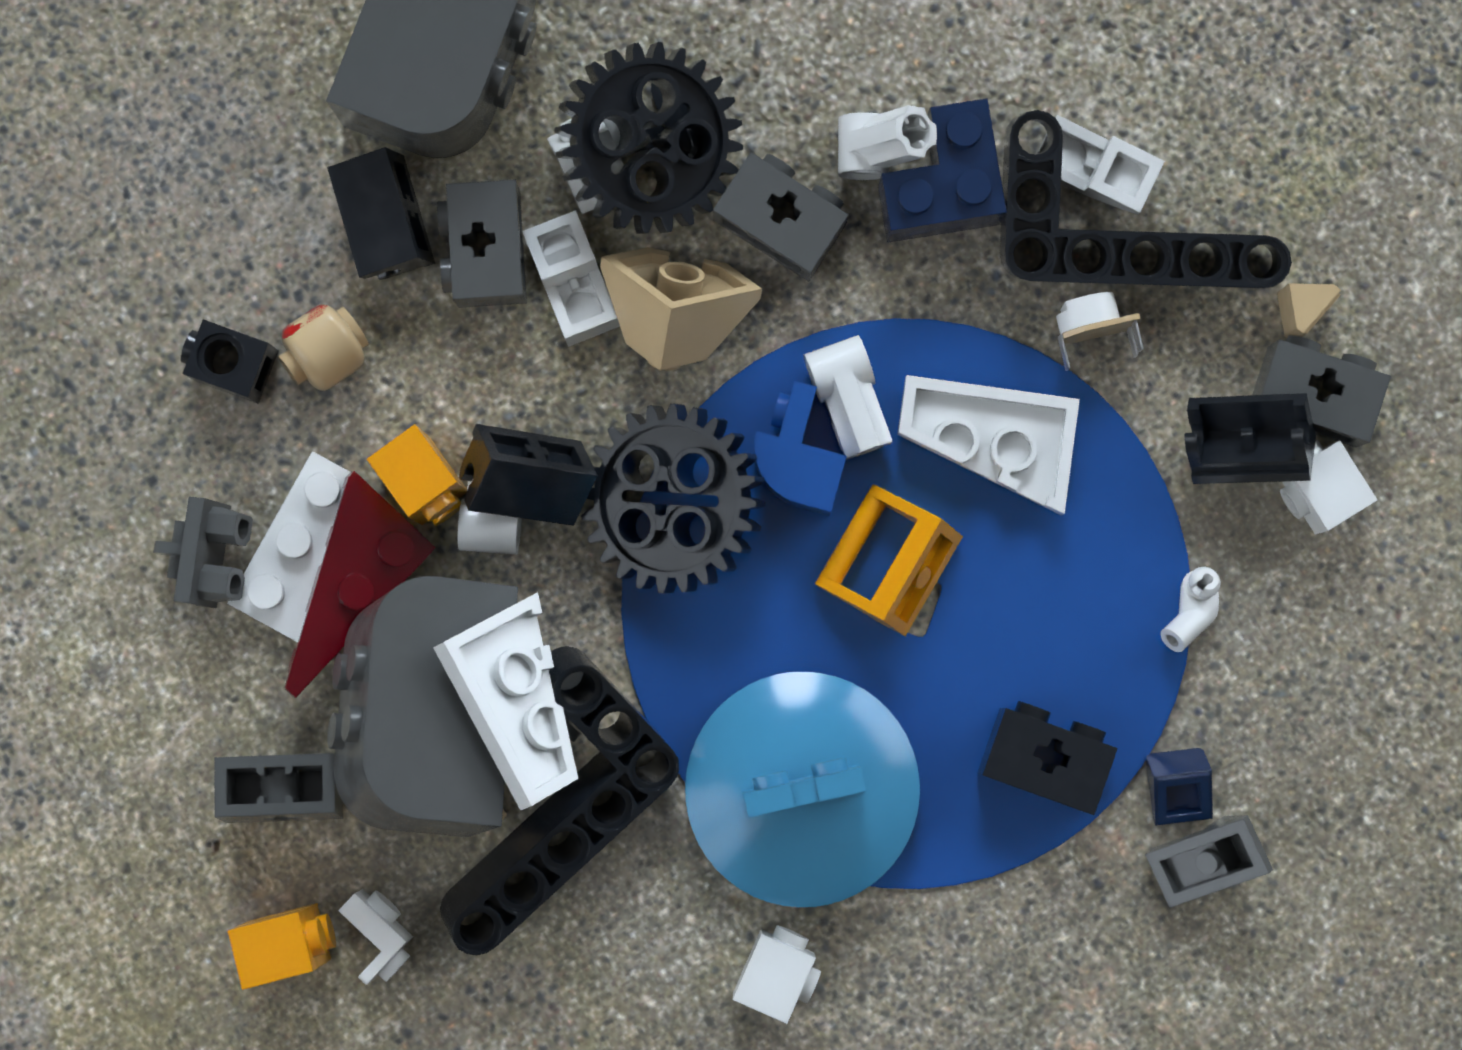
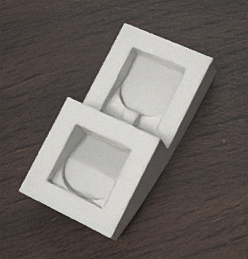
M1057 115L1055 118L1059 122L1063 134L1061 185L1103 203L1138 215L1165 161L1115 136L1108 140ZM1047 134L1037 154L1043 151V149L1046 147L1048 141Z
M576 210L522 231L568 347L620 327L609 292Z

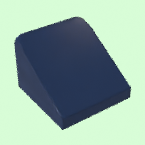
M1192 748L1150 753L1146 756L1155 826L1213 819L1212 769L1203 749Z

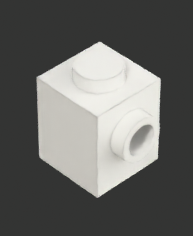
M1317 439L1315 442L1311 481L1282 482L1285 487L1280 490L1281 497L1290 512L1297 519L1304 516L1315 535L1329 531L1377 501V498L1341 441L1323 448Z
M779 925L776 926L773 934L761 929L733 991V1000L787 1024L797 1000L804 1003L809 1002L821 974L820 970L812 967L816 959L814 952L805 949L809 939Z

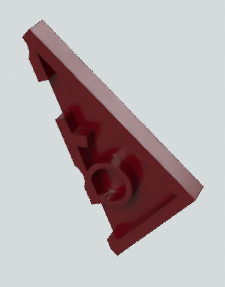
M351 471L345 477L342 487L344 490L333 526L330 527L325 543L326 550L322 563L316 573L305 610L307 613L296 648L293 650L289 663L288 676L284 688L294 698H297L344 647L347 632L358 614L399 584L405 582L436 548L355 471Z

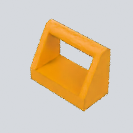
M872 484L816 580L815 585L888 628L906 636L963 536L942 518ZM885 507H888L914 522L915 525L873 598L869 600L844 587L841 583Z

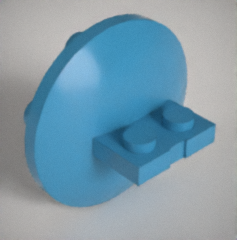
M789 672L766 677L745 686L724 701L714 711L700 731L691 751L686 772L685 798L689 821L699 846L715 869L729 882L751 896L769 903L790 907H817L836 903L860 893L880 879L891 868L904 850L914 828L919 807L920 782L916 758L906 733L889 709L876 697L854 683L836 676L815 672Z

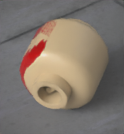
M320 304L282 330V343L287 351L279 355L278 358L297 385L307 380L316 389L326 391L363 366L365 359L362 349L368 346L369 343L357 322L344 307L335 310L328 305Z

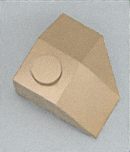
M649 247L601 257L600 268L625 343L645 358L651 366L660 371L677 370L683 365L707 360L761 299L762 288L727 263L704 259L701 269L684 262H669V251Z

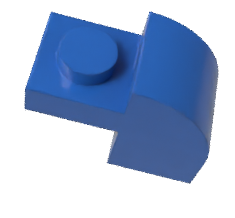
M794 381L791 395L779 393L770 426L781 429L779 437L756 431L754 454H756L757 459L755 465L759 476L764 477V485L775 497L791 506L830 516L847 456L802 443L817 387Z

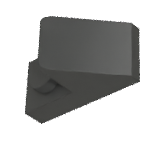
M1248 815L1223 816L1201 831L1154 847L1145 854L1169 908L1255 879L1273 871Z

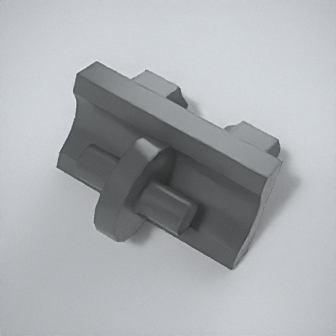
M188 498L185 521H175L172 542L155 541L153 553L170 556L167 578L177 579L174 594L175 602L217 608L218 602L235 601L242 598L245 579L243 570L223 566L226 544L246 546L250 541L253 523L251 516L231 510V505L206 498Z

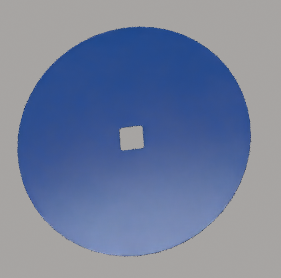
M901 318L856 322L822 330L788 343L765 355L725 382L698 408L707 410V423L714 417L724 418L728 421L723 437L731 433L743 434L745 438L736 451L738 454H754L756 431L779 437L781 429L770 426L779 393L791 395L794 381L812 385L803 354L859 335L874 373L876 384L872 386L893 442L872 452L845 461L830 516L791 506L775 497L766 488L764 483L750 489L751 497L766 502L765 507L750 510L749 514L750 519L762 526L761 531H744L742 538L749 544L752 550L750 553H737L733 551L730 553L737 567L735 571L724 572L715 566L718 583L704 585L697 578V590L694 592H681L677 584L674 593H659L656 583L651 589L636 588L637 574L632 578L622 579L621 615L625 652L633 686L645 718L675 752L679 760L678 774L684 782L686 781L691 751L707 720L724 701L751 683L776 674L815 672L839 677L869 692L889 709L906 733L916 758L920 782L919 807L911 836L895 863L871 887L925 889L954 886L993 877L1029 863L1060 846L1097 818L1122 793L1146 761V756L1151 753L1166 725L1176 702L1186 667L1189 645L1182 652H1175L1164 644L1161 638V631L1179 614L1180 586L1186 574L1190 572L1188 553L1176 509L1166 484L1148 451L1114 408L1097 391L1072 371H1066L1064 366L1038 350L1006 336L970 325L933 319ZM906 375L1080 399L1065 514L1061 516L897 435ZM817 395L814 398L802 443L843 455L825 402L820 403ZM703 456L696 461L693 468V476L699 486L704 484L709 474V465ZM754 462L746 469L749 476H759ZM872 484L942 518L963 536L937 581L941 585V593L926 634L923 637L910 633L903 636L815 585L816 580ZM644 491L640 503L716 507L719 504V498L715 495ZM885 507L841 585L871 600L915 523ZM642 512L637 518L636 532L639 538L644 540L650 532L651 525L647 514ZM699 515L694 517L689 528L690 536L696 544L702 541L706 531L705 523ZM1021 701L1051 712L1048 723L1070 731L1072 722L1076 721L1106 732L1103 743L1118 749L1095 815L977 774L1000 708L1014 711L1017 702ZM1053 739L1048 747L1037 746L1033 755L1043 760L1041 770L1044 772L1049 764L1060 765L1063 755L1054 751L1056 741Z

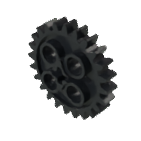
M639 42L626 47L625 60L616 49L604 53L607 70L595 61L587 64L585 70L591 83L580 79L572 81L569 86L579 98L578 102L566 101L559 105L561 111L572 117L571 123L554 128L556 134L569 138L570 146L555 152L556 157L572 159L574 167L562 176L563 180L581 179L584 185L578 191L575 199L580 202L595 197L597 203L592 215L595 218L604 217L613 210V228H626L632 217L634 218L636 234L649 233L653 219L659 233L672 232L673 216L682 227L693 225L694 215L691 207L701 214L711 213L713 206L707 194L722 196L727 188L719 177L721 175L737 174L739 171L734 164L726 160L728 153L743 150V145L730 140L728 134L729 131L742 126V120L726 119L724 113L725 110L734 104L735 98L725 97L718 99L715 92L724 79L721 76L706 81L701 77L706 66L704 59L695 61L688 67L684 66L686 49L682 47L673 50L667 59H665V50L662 42L651 44L646 58ZM647 82L655 84L662 93L663 102L657 113L650 111L642 99L643 87ZM681 104L687 106V113L682 118L669 125L653 138L652 144L654 148L637 152L625 163L619 173L614 174L611 171V165L616 160L633 150L646 139V129L665 123ZM604 119L614 122L620 131L619 145L615 150L605 147L599 138V127ZM684 128L693 131L698 139V151L693 158L687 157L679 147V136ZM641 165L650 167L656 175L657 184L650 196L642 193L636 184L637 170Z
M670 403L666 414L662 406H647L646 419L641 414L629 413L626 415L629 432L620 427L610 426L607 429L614 443L612 447L595 445L593 448L603 462L600 467H594L598 476L595 487L591 489L587 499L594 500V508L583 513L581 520L597 521L599 528L588 537L589 543L606 542L608 546L602 553L600 561L602 563H614L621 560L616 576L620 579H629L637 574L636 588L651 589L656 583L659 593H674L678 584L681 592H694L697 590V578L704 585H714L718 583L715 566L724 572L735 571L737 567L730 553L732 551L737 553L751 552V547L742 538L744 531H761L762 526L750 519L749 514L750 510L765 507L766 502L751 497L750 489L764 483V477L749 476L746 472V469L756 461L757 456L750 453L738 454L736 451L745 438L743 434L731 433L723 437L728 421L724 418L714 417L707 423L708 414L706 409L693 407L687 415L685 405ZM649 454L654 461V471L649 481L645 482L640 475L639 466L643 457ZM703 456L709 465V474L704 484L699 486L694 479L693 468L696 461ZM630 490L715 495L719 498V504L716 507L629 502L626 500L625 495ZM642 512L647 514L651 525L650 532L644 540L639 538L636 532L637 518ZM697 515L703 519L706 530L704 538L699 544L693 542L689 531L691 521Z

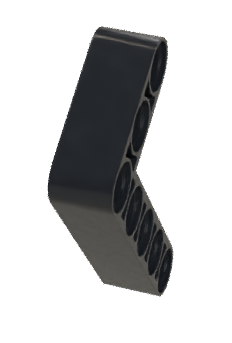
M1034 110L1020 114L1012 119L1007 126L1004 137L1002 181L1007 213L1001 222L1000 260L1006 272L1013 277L1037 282L1269 288L1281 283L1289 274L1292 264L1290 251L1281 240L1267 235L1059 229L1063 134L1059 122L1048 112ZM1028 121L1039 122L1044 126L1048 135L1046 147L1036 155L1026 152L1019 144V131ZM1027 179L1036 180L1045 190L1044 204L1034 213L1022 210L1016 200L1018 187ZM1024 238H1034L1039 242L1043 251L1040 264L1029 271L1020 269L1016 265L1013 256L1016 245ZM1089 239L1098 246L1100 260L1093 270L1082 273L1076 269L1072 262V252L1079 242ZM1148 241L1157 251V263L1150 272L1139 274L1131 265V252L1140 242ZM1200 243H1206L1214 252L1215 262L1210 272L1198 276L1189 267L1188 259L1190 252L1195 246ZM1263 245L1272 255V265L1267 274L1256 278L1247 267V258L1253 248Z
M564 646L551 651L554 667L549 669L553 693L555 702L563 707L564 715L600 752L577 772V780L556 791L461 878L443 897L440 906L441 918L457 948L466 954L477 956L488 953L497 947L662 795L677 778L679 760L672 748L585 653L577 648ZM575 672H583L582 679L577 686L568 690L561 689L562 682L567 676ZM612 712H620L617 721L608 728H599V724L604 716ZM648 751H656L654 758L648 764L636 767V763L641 755ZM606 791H613L612 796L607 802L599 806H592L593 801L598 795ZM569 831L565 841L559 845L549 846L553 836L559 832ZM517 872H526L524 878L517 884L505 885V882L511 875ZM471 913H483L479 920L473 924L461 925L465 917Z

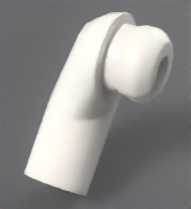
M1198 567L1187 573L1181 583L1179 614L1161 631L1162 641L1175 652H1182L1217 617L1219 610L1218 591L1221 581L1219 575L1213 569Z

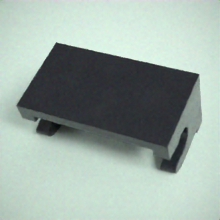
M383 147L327 167L359 278L366 279L378 276V279L382 280L436 264L404 155Z
M1307 393L1189 398L1187 414L1192 433H1185L1184 440L1192 471L1191 478L1193 484L1311 481L1316 434Z
M476 424L472 432L473 439L463 459L459 474L460 480L471 482L464 500L468 511L574 526L598 476L582 442Z

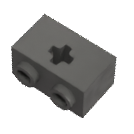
M750 152L714 207L713 221L809 282L847 224L849 214L841 210L844 202L835 194L819 185H815L811 191L794 180L793 176L796 172L779 158L766 154L764 159H761ZM786 202L794 205L793 217L796 219V222L787 217L780 224L773 221L774 209L771 207V204L778 208H782Z
M516 179L446 184L447 201L437 202L440 236H449L450 258H441L440 260L443 293H452L453 301L458 308L527 304L521 193ZM486 232L490 242L495 244L486 246L485 257H477L472 247L468 245H473L477 242V233Z
M1289 335L1286 341L1279 339L1267 347L1252 395L1307 393L1316 435L1334 441H1341V443L1355 448L1370 443L1389 385L1390 375L1375 371L1377 363L1362 356L1343 354L1342 359L1320 353L1321 344L1300 336ZM1319 377L1324 378L1323 388L1332 392L1331 395L1321 400L1316 399L1317 389L1308 385Z
M335 753L214 757L215 818L225 823L343 819V801L339 796L334 779Z

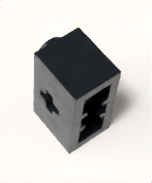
M1021 701L1017 702L1014 711L1000 708L977 774L1095 815L1118 749L1103 743L1106 732L1076 721L1072 722L1070 731L1048 723L1051 712ZM1053 739L1056 741L1054 751L1063 755L1060 765L1049 764L1044 772L1041 770L1043 760L1033 755L1037 746L1048 747Z

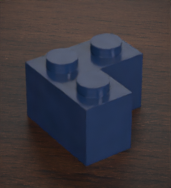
M988 98L930 107L927 116L936 124L937 129L936 145L929 148L932 165L881 174L878 192L887 243L1000 225L1007 211Z

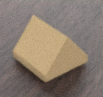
M1289 283L1279 290L1277 296L1284 336L1287 338L1289 335L1300 337L1306 335L1339 298L1341 289L1335 284Z

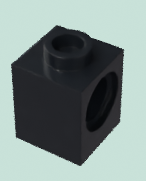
M203 319L199 331L192 330L183 345L181 363L186 365L182 374L196 382L259 404L279 350L268 342ZM226 346L236 347L239 356L236 367L227 374H216L213 368V359L217 351Z

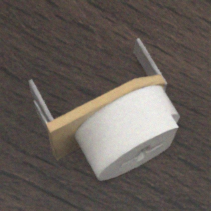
M1113 292L1095 293L1068 300L1062 306L1061 313L1056 316L1060 331L1058 342L1066 371L1070 369L1065 343H1077L1127 331L1133 358H1136L1138 352H1141L1144 348L1137 323L1140 320V314L1136 313L1120 317Z

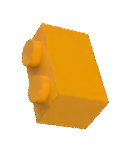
M416 424L366 459L405 514L419 524L423 525L427 521H432L437 526L460 510L461 501L459 498L467 493V488L431 438Z
M318 903L253 919L228 930L242 990L312 972L330 961L329 949L336 948V936L331 918L328 913L320 915Z

